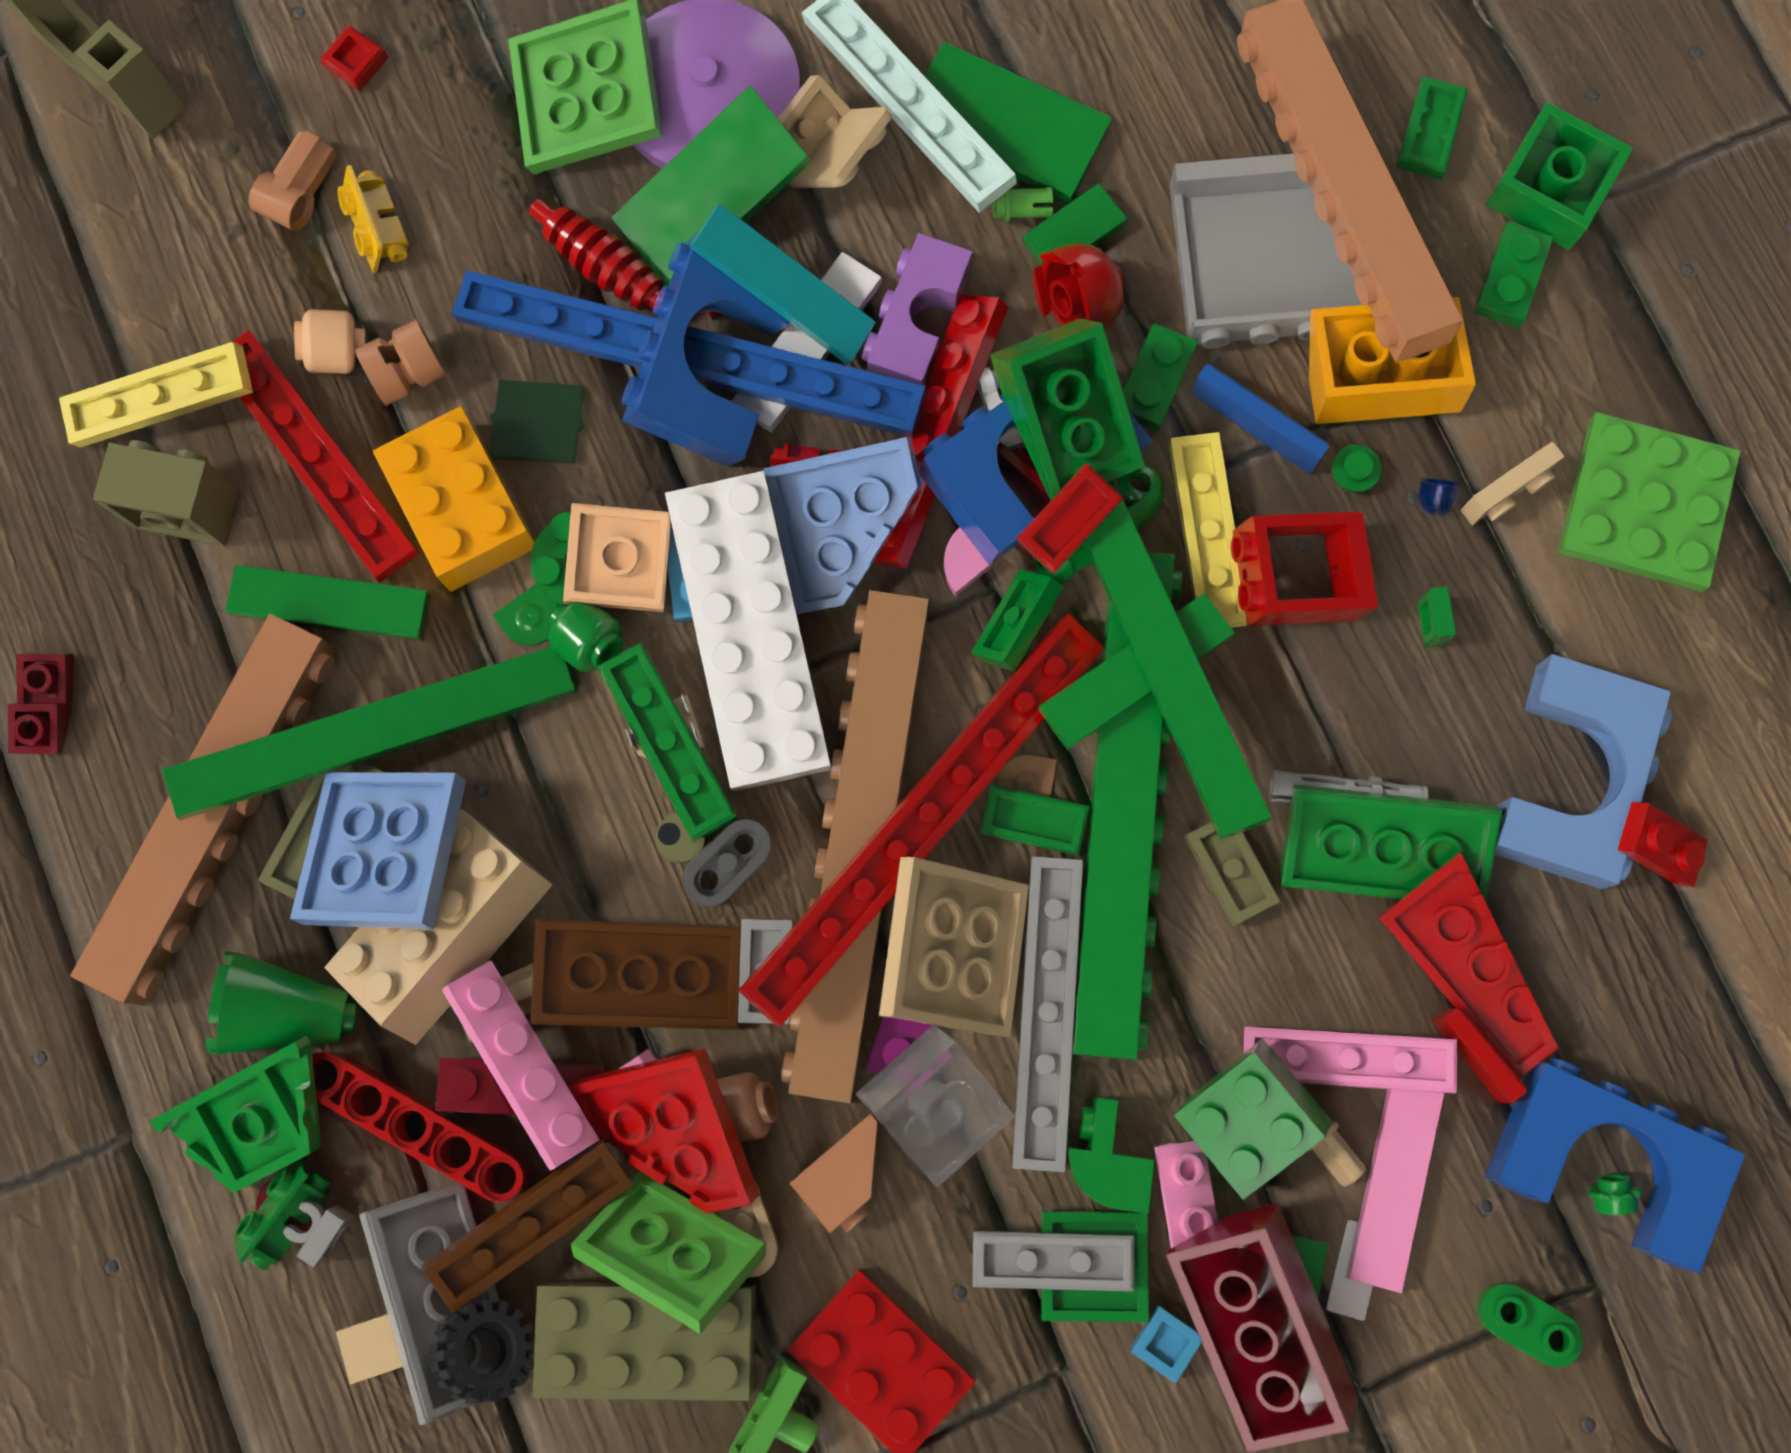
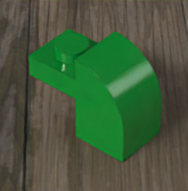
M1093 1098L1092 1108L1083 1107L1080 1124V1138L1088 1139L1087 1150L1066 1148L1069 1172L1078 1188L1095 1202L1113 1209L1149 1214L1154 1160L1113 1153L1118 1100Z

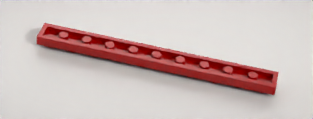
M1070 614L1060 618L739 988L738 992L775 1026H782L896 893L900 857L926 858L1044 719L1038 710L1039 706L1074 683L1104 649Z

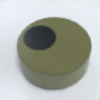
M673 813L666 816L659 823L655 832V844L661 855L668 861L675 864H688L706 846L707 836L693 842L678 814Z

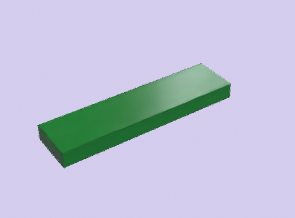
M234 565L225 612L230 616L266 620L270 613L295 625L422 641L431 594L427 590Z
M1206 593L1176 612L1198 661L1231 639L1235 634ZM1129 644L1040 705L1038 710L1068 751L1150 695L1152 690L1131 644Z
M640 642L598 665V670L691 840L696 842L736 820L738 816L642 643Z

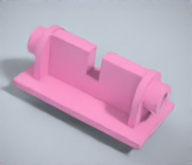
M1195 1141L1168 1143L1154 1147L1171 1248L1218 1222L1207 1156Z

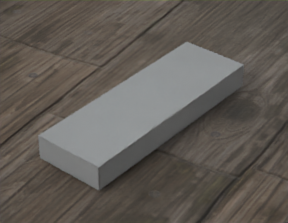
M973 1231L972 1286L1134 1291V1236Z

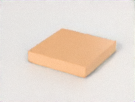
M572 503L563 596L564 604L582 602L607 608L663 612L671 525L669 512Z

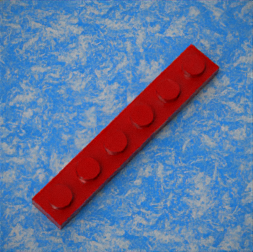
M960 295L926 381V396L914 436L911 438L918 469L926 456L923 450L927 445L944 433H947L952 438L962 428V422L966 418L980 382L979 380L1008 310V306L999 297ZM921 476L922 486L873 564L907 569L935 494Z
M247 330L232 342L243 346L253 393L240 396L239 398L373 577L381 583L418 556L419 552L253 333Z

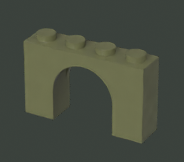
M3 0L30 32L152 139L162 132L186 108L143 48L112 21L108 20L99 27L74 0Z

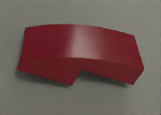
M16 654L17 703L8 704V754H62L71 710L74 654Z

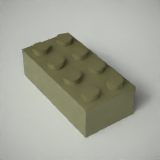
M549 1280L538 1285L532 1398L749 1401L755 1390L757 1283H743L701 1334L614 1281Z

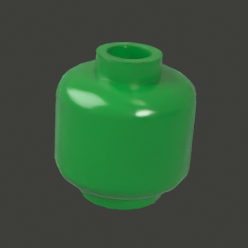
M572 602L569 605L563 604L559 606L550 617L549 647L556 655L580 672L588 673L598 670V665L617 656L622 651L621 625L615 617L600 606Z

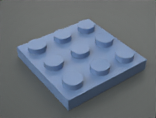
M326 772L290 919L301 925L433 930L466 779L457 773Z

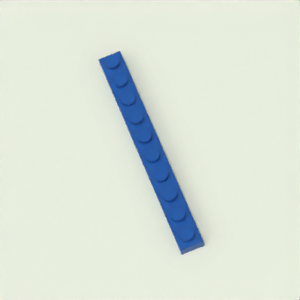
M466 270L451 313L458 322L638 368L641 367L643 360L637 358L640 344L648 331L653 332L657 318L468 270ZM687 326L685 332V358L691 373L700 384L907 437L911 436V438L914 436L926 396V387L924 385Z

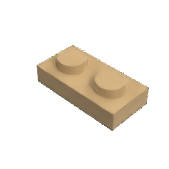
M1553 441L1475 494L1460 511L1472 526L1486 516L1494 522L1517 505L1513 499L1514 496L1525 489L1533 495L1556 478L1551 470L1565 456Z

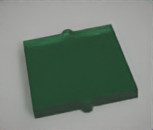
M499 379L495 412L490 414V420L493 423L490 448L491 458L575 464L579 431L584 429V424L580 419L584 392L583 386Z

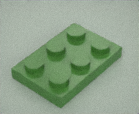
M638 1171L631 1179L633 1185L611 1200L571 1243L573 1257L701 1334L766 1256L765 1243L717 1215L703 1212L689 1203V1199Z

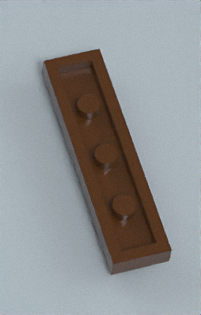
M601 1138L422 1264V1271L451 1312L454 1313L633 1184Z

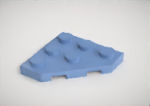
M911 436L764 468L797 614L842 606L848 603L922 486Z

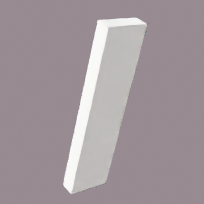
M842 252L821 281L862 311L881 286L882 277ZM792 323L784 329L772 345L773 348L821 360H826L831 353ZM739 393L731 400L733 403L758 413L757 424L771 433L790 409V406Z

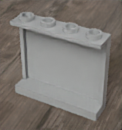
M1294 153L1175 164L1169 187L1187 337L1197 340V344H1202L1204 348L1209 349L1224 347L1230 344L1231 341L1250 340L1253 344H1268L1278 340L1279 337L1298 336L1301 340H1310V314L1312 309L1362 305L1356 295L1355 278L1348 264H1343L1337 256L1334 245L1335 237L1328 223H1323L1317 215L1314 204L1315 196L1308 182H1303L1298 176Z

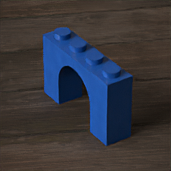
M696 233L685 243L679 242L671 255L668 269L674 272L669 286H664L655 301L653 313L658 315L653 332L648 331L640 344L637 358L643 360L638 376H632L624 390L622 404L627 405L622 421L728 467L745 459L759 414L710 392L696 380L688 367L684 353V337L687 326L692 317L701 312H718L728 315L770 336L789 326L790 322L689 248L698 234Z
M1003 394L1000 396L1003 402L989 411L986 406H982L969 415L962 422V426L965 429L950 438L947 433H944L927 445L923 450L926 456L918 469L920 476L989 565L1020 544L1015 538L1034 519L1004 480L997 462L999 439L1008 431L1017 428L1004 401ZM1129 411L1142 454L1153 440Z
M1551 1058L1549 1064L1539 1063L1528 1071L1523 1081V1084L1527 1087V1092L1515 1101L1484 1178L1532 1201L1549 1203L1568 1153L1575 1141L1583 1133L1595 1126L1606 1123L1618 1126L1630 1133L1642 1145L1650 1160L1653 1175L1651 1194L1631 1247L1680 1270L1700 1274L1745 1154L1727 1146L1730 1138L1722 1133L1703 1126H1698L1696 1131L1679 1124L1680 1115L1672 1110L1653 1103H1649L1646 1109L1629 1101L1631 1093L1624 1088L1601 1080L1598 1086L1579 1078L1582 1070L1562 1060Z

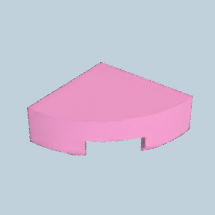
M960 527L950 538L944 555L946 582L955 597L993 566V563L989 565Z

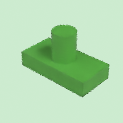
M782 1355L779 1356L728 1450L729 1453H767L774 1438L803 1453L809 1450L817 1436L819 1423L791 1408L807 1379L799 1364Z

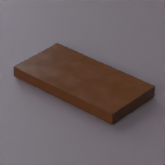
M536 919L530 1025L739 1030L738 990L741 927Z

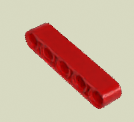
M315 1052L312 1054L317 1102L487 1200L493 1202L514 1200L531 1187L533 1169L529 1161L522 1155L445 1111H435V1105L348 1055L336 1052ZM331 1062L337 1069V1079L335 1084L326 1090L320 1083L319 1073L326 1063ZM374 1086L381 1094L382 1103L379 1110L375 1114L370 1115L363 1107V1096L369 1088ZM414 1112H419L426 1121L425 1133L417 1141L413 1140L406 1131L407 1120ZM459 1137L464 1138L471 1147L470 1158L463 1166L455 1164L450 1156L451 1145ZM503 1162L513 1167L516 1173L515 1184L508 1192L501 1191L494 1182L495 1170Z

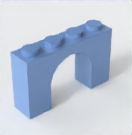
M1551 654L1537 664L1524 711L1573 726L1591 736L1606 756L1610 774L1609 786L1601 804L1588 815H1569L1514 797L1499 803L1497 806L1502 810L1495 855L1599 889L1618 885L1620 880H1625L1631 870L1633 859L1617 849L1631 802L1642 803L1646 784L1649 785L1657 773L1659 756L1654 755L1658 738L1666 733L1671 721L1672 710L1667 708L1671 691Z

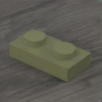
M1212 822L1184 836L1232 927L1281 902L1243 832L1220 841Z

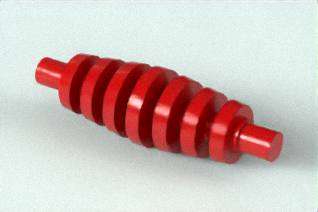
M537 199L531 205L529 214L544 225L543 237L550 244H556V250L564 258L569 257V263L577 271H582L584 278L591 283H597L598 287L606 292L614 291V296L624 302L630 300V305L639 311L650 307L653 309L657 296L662 289L663 280L654 272L649 274V266L642 259L636 260V253L629 246H624L623 241L612 233L608 234V231L598 224L592 225L591 220L582 215L576 216L575 211L566 206H561L555 210L542 199Z

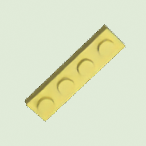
M230 342L60 397L59 400L69 444L83 447L253 393L243 346Z
M1215 432L1171 438L1168 445L1193 600L1206 593L1231 628L1247 626L1245 611L1240 608L1238 602V588L1240 585L1238 564L1231 555V539L1235 525L1220 434Z

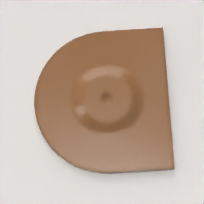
M1034 755L1017 756L1003 766L998 776L997 786L1051 797L1057 760Z

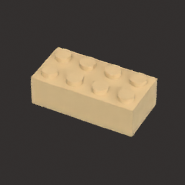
M461 809L459 811L434 929L359 927L324 968L380 1026L417 1045L450 1006L442 989L451 982L487 963L551 888L552 884L497 835Z

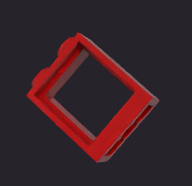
M1363 512L1255 515L1233 530L1231 555L1238 564L1240 577L1238 602L1240 608L1245 611L1247 627L1356 621L1378 608ZM1324 535L1334 598L1277 600L1268 537Z

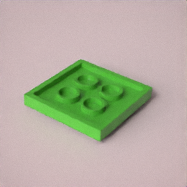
M639 0L625 1L508 39L525 167L533 175L663 136L645 10Z
M1595 412L1589 419L1557 553L1698 592H1704L1710 588L1740 450Z

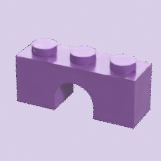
M921 233L917 234L912 249L907 247L903 249L896 269V275L901 276L895 291L887 290L881 304L879 317L884 319L878 334L870 333L864 347L862 360L867 361L868 372L925 386L939 351V337L919 330L912 320L917 313L931 307L942 308L954 313L960 295H963L972 272L973 251Z

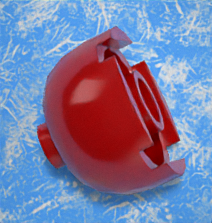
M1069 244L1042 253L1039 259H1043L1042 265L1034 268L1033 283L1038 306L1044 318L1052 311L1061 326L1081 318L1100 322L1103 324L1104 331H1107L1120 315L1123 305L1124 276L1120 267L1101 249L1090 244Z

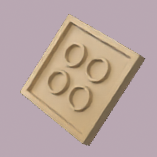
M900 857L879 1016L992 1036L1011 1037L1029 885L916 857Z

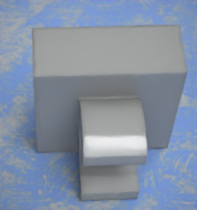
M307 1200L302 1202L299 1209L310 1215L312 1219L310 1230L302 1231L297 1226L290 1224L286 1226L283 1233L287 1239L294 1243H304L296 1257L314 1268L326 1261L355 1215L338 1204L324 1211L317 1202Z

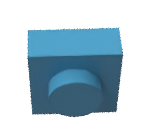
M1157 1305L1149 1317V1322L1145 1323L1129 1351L1176 1384L1202 1341L1198 1332Z

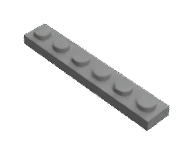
M1031 857L1012 1156L1013 1169L1065 1172L1083 860Z

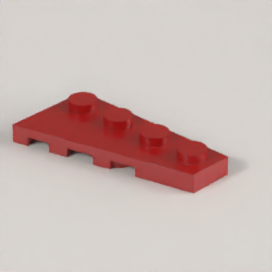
M1461 852L1457 853L1379 915V919L1455 1008H1462L1518 1078L1522 1077L1558 1049Z

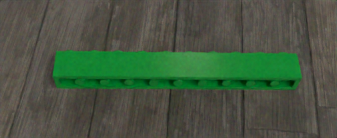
M1147 552L1170 602L1171 600L1179 601L1182 571H1174L1175 554ZM1107 596L1102 663L1130 644L1109 596ZM1153 692L1096 731L1075 990L1072 1055L1132 1061L1137 1060V1050L1145 1051L1147 1047L1148 1020L1140 1019L1141 998H1150L1152 968L1144 967L1145 947L1154 946L1156 934V917L1148 916L1149 896L1158 895L1160 866L1151 865L1153 845L1161 846L1164 817L1162 815H1155L1157 795L1164 796L1167 785V766L1159 765L1160 746L1169 745L1171 733Z

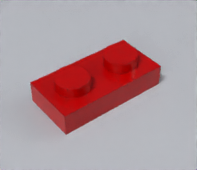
M1631 802L1617 850L1677 886L1694 888L1699 870L1705 861V849L1708 840L1650 803Z

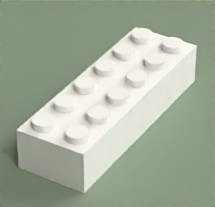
M764 471L666 492V501L730 788L737 792L831 770V763Z

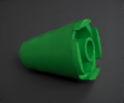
M224 952L223 956L227 965L219 964L212 989L207 1023L218 1024L216 1038L206 1037L207 1053L226 1055L277 1050L290 1045L306 1035L311 1042V1046L339 1044L344 1033L353 1034L358 1004L349 1003V993L347 991L240 952Z

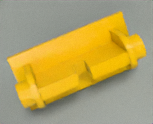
M346 166L343 186L338 187L339 204L345 216L350 215L354 223V242L359 255L366 256L372 273H377L381 258L389 257L391 262H400L406 259L408 256L406 250L409 248V243L398 216L380 218L379 216L393 213L394 205L384 179L381 176H377L373 170L364 171L356 178L352 166Z

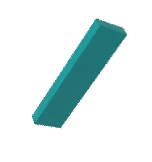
M720 203L713 208L689 248L845 364L853 361L876 323Z

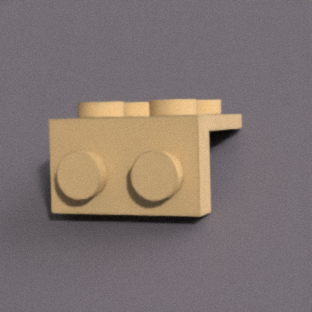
M820 75L810 76L778 117L813 160L789 184L793 188H835L847 184L858 171L857 163L866 151L874 148L884 138L886 134L885 126L892 118L890 111L886 107L850 109Z

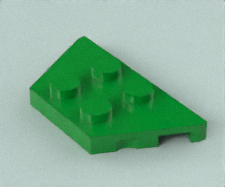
M308 1036L302 1037L150 1120L152 1127L159 1133L169 1129L189 1145L184 1153L199 1166H205L211 1170L215 1179L233 1193L309 1155L322 1145L311 1042Z

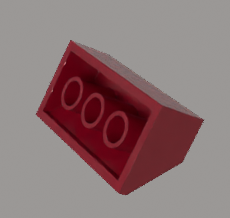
M1278 1203L1230 1215L1167 1251L1166 1257L1248 1453L1350 1430L1359 1397Z

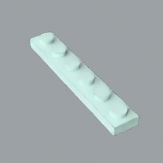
M817 0L802 12L804 23L878 104L890 111L892 119L979 213L1017 184L1016 174L854 0Z

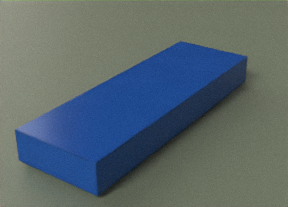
M1206 364L1197 376L1191 395L1310 475L1313 473L1330 447L1329 443L1213 365Z

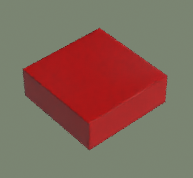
M348 25L319 60L325 69L360 92L385 63L388 56L382 47Z

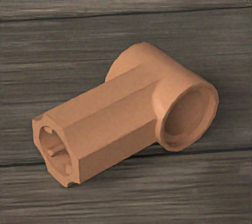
M299 131L273 173L270 171L264 172L255 180L249 194L250 209L292 231L302 229L309 221L314 209L315 199L313 195L338 157L334 148L311 132Z

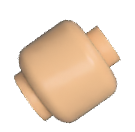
M311 309L304 313L302 321H294L295 360L303 361L304 367L308 372L349 374L353 371L355 357H357L355 349L365 344V329L355 328L352 314L341 310Z

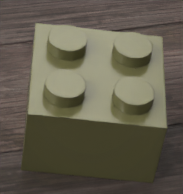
M131 440L129 446L109 442L93 500L131 528L225 546L240 491L225 479L226 474L209 465V459L202 454L189 450H178L176 456L161 453V449L152 444Z

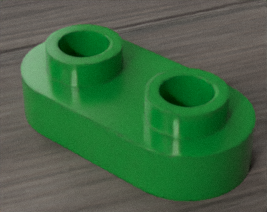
M1494 1283L1487 1286L1480 1293L1476 1303V1313L1480 1324L1489 1333L1536 1361L1550 1367L1560 1368L1568 1366L1580 1355L1583 1345L1582 1333L1576 1322L1569 1316L1512 1284ZM1512 1302L1516 1308L1515 1317L1505 1322L1501 1316V1308L1505 1303ZM1559 1330L1563 1335V1344L1560 1348L1553 1350L1549 1345V1336L1553 1331Z

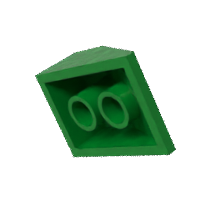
M1080 318L990 354L1004 401L1050 500L1086 463L1106 482L1145 467L1102 323Z

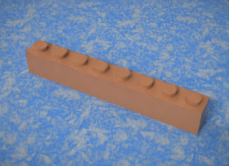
M1279 0L1246 11L1241 34L1237 37L1239 54L1245 63H1250L1256 75L1258 93L1264 102H1269L1275 114V124L1279 137L1284 142L1288 141L1295 155V167L1299 178L1303 182H1308L1315 196L1314 204L1319 219L1323 223H1328L1335 237L1334 245L1339 260L1343 264H1348L1355 278V291L1359 301L1364 306L1368 305L1375 319V331L1380 344L1384 348H1389L1395 363L1450 344L1463 319L1304 1Z
M269 613L189 760L300 726L309 713L311 706L309 699L317 684L323 683L332 671L334 665L333 655L336 649L322 638ZM263 794L184 820H179L176 817L170 796H168L70 977L122 1003L144 1006L146 1000L151 999L160 989L164 980V972L162 971L172 953L177 952L185 943L189 934V926L187 924L196 908L201 907L211 895L214 887L213 876L220 863L226 861L233 854L238 843L237 832L245 817L251 816L258 808Z

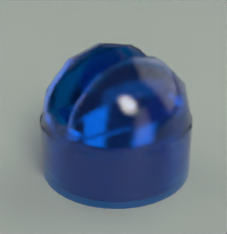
M1422 478L1418 493L1422 509L1430 515L1435 514L1436 511L1439 515L1448 514L1455 508L1458 502L1461 484L1445 479Z

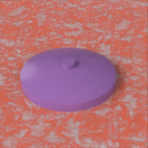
M687 0L668 6L646 20L663 136L634 144L633 146L651 163L662 169L749 85L758 92L775 115L779 117L801 89L796 56L786 36L762 13L731 0Z

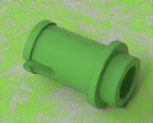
M1052 188L1009 189L992 203L993 217L1002 218L1003 223H1009L1010 218L1045 217L1048 219L1053 213V207H1049V203H1053Z

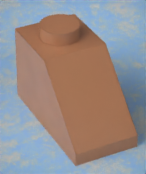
M872 1113L790 1182V1185L829 1233L839 1225L847 1233L870 1213L864 1204L872 1197L878 1133V1120Z

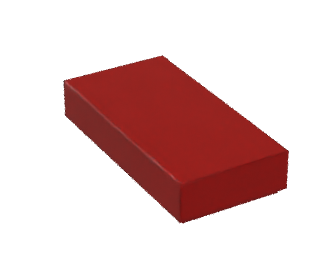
M1086 463L1015 539L1047 570L1055 573L1124 498Z
M1462 1008L1446 1009L1431 1020L1445 1039H1457V1053L1498 1103H1514L1527 1092V1087Z

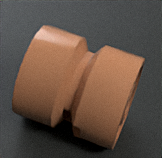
M417 319L393 330L392 339L389 341L379 337L355 349L362 368L385 406L410 395L411 385L413 384L424 388L447 376L438 355Z

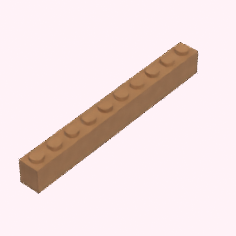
M869 590L867 605L858 604L854 633L862 635L859 653L850 652L846 675L847 682H854L852 701H842L838 730L847 732L844 750H834L830 775L831 779L839 780L836 799L827 798L823 815L822 828L831 829L828 849H818L814 878L823 879L820 895L899 805L929 613V599ZM816 898L810 899L809 908L817 900ZM882 909L792 1013L790 1030L798 1031L795 1052L786 1051L781 1082L790 1083L788 1094L853 1103Z

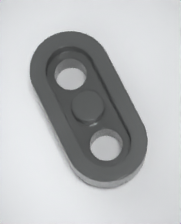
M738 818L725 825L685 867L682 883L687 895L694 902L702 906H716L726 901L768 857L771 840L767 830L760 823L748 818ZM741 834H748L752 839L751 848L746 852H738L734 846L735 839ZM705 870L714 871L717 877L716 883L710 888H703L698 882L700 874Z

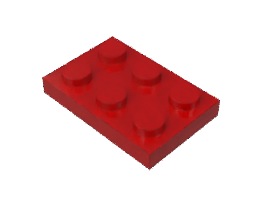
M861 1269L852 1276L787 1349L809 1373L892 1453H914L976 1383L975 1379Z

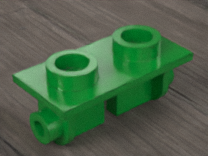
M302 1158L293 1162L289 1169L286 1167L280 1169L267 1188L266 1194L268 1197L257 1212L249 1211L235 1230L234 1239L236 1240L234 1241L238 1261L243 1264L248 1256L253 1253L249 1260L256 1267L266 1271L271 1264L277 1265L293 1243L283 1233L286 1226L289 1225L285 1221L289 1216H292L307 1225L311 1217L299 1209L300 1205L307 1200L315 1201L321 1205L329 1196L327 1188L331 1181L317 1171H314L309 1178Z

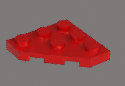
M705 1048L577 1079L568 1086L599 1140L602 1138L605 1144L608 1142L629 1155V1164L663 1185L669 1181L691 1195L689 1203L703 1212L711 1213L750 1205L760 1196Z

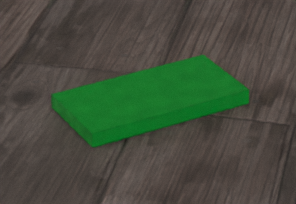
M943 41L924 77L1016 174L1017 180L1034 188L1051 187L1054 197L1067 203L1072 202L1111 127L1112 117Z
M749 85L611 218L651 269L663 280V284L668 287L674 272L668 269V264L676 245L679 242L685 243L698 233L715 206L720 203L743 222L747 223L813 160L758 92Z
M1293 784L1279 883L1284 887L1401 899L1448 860L1461 852L1486 902L1502 810L1498 806Z

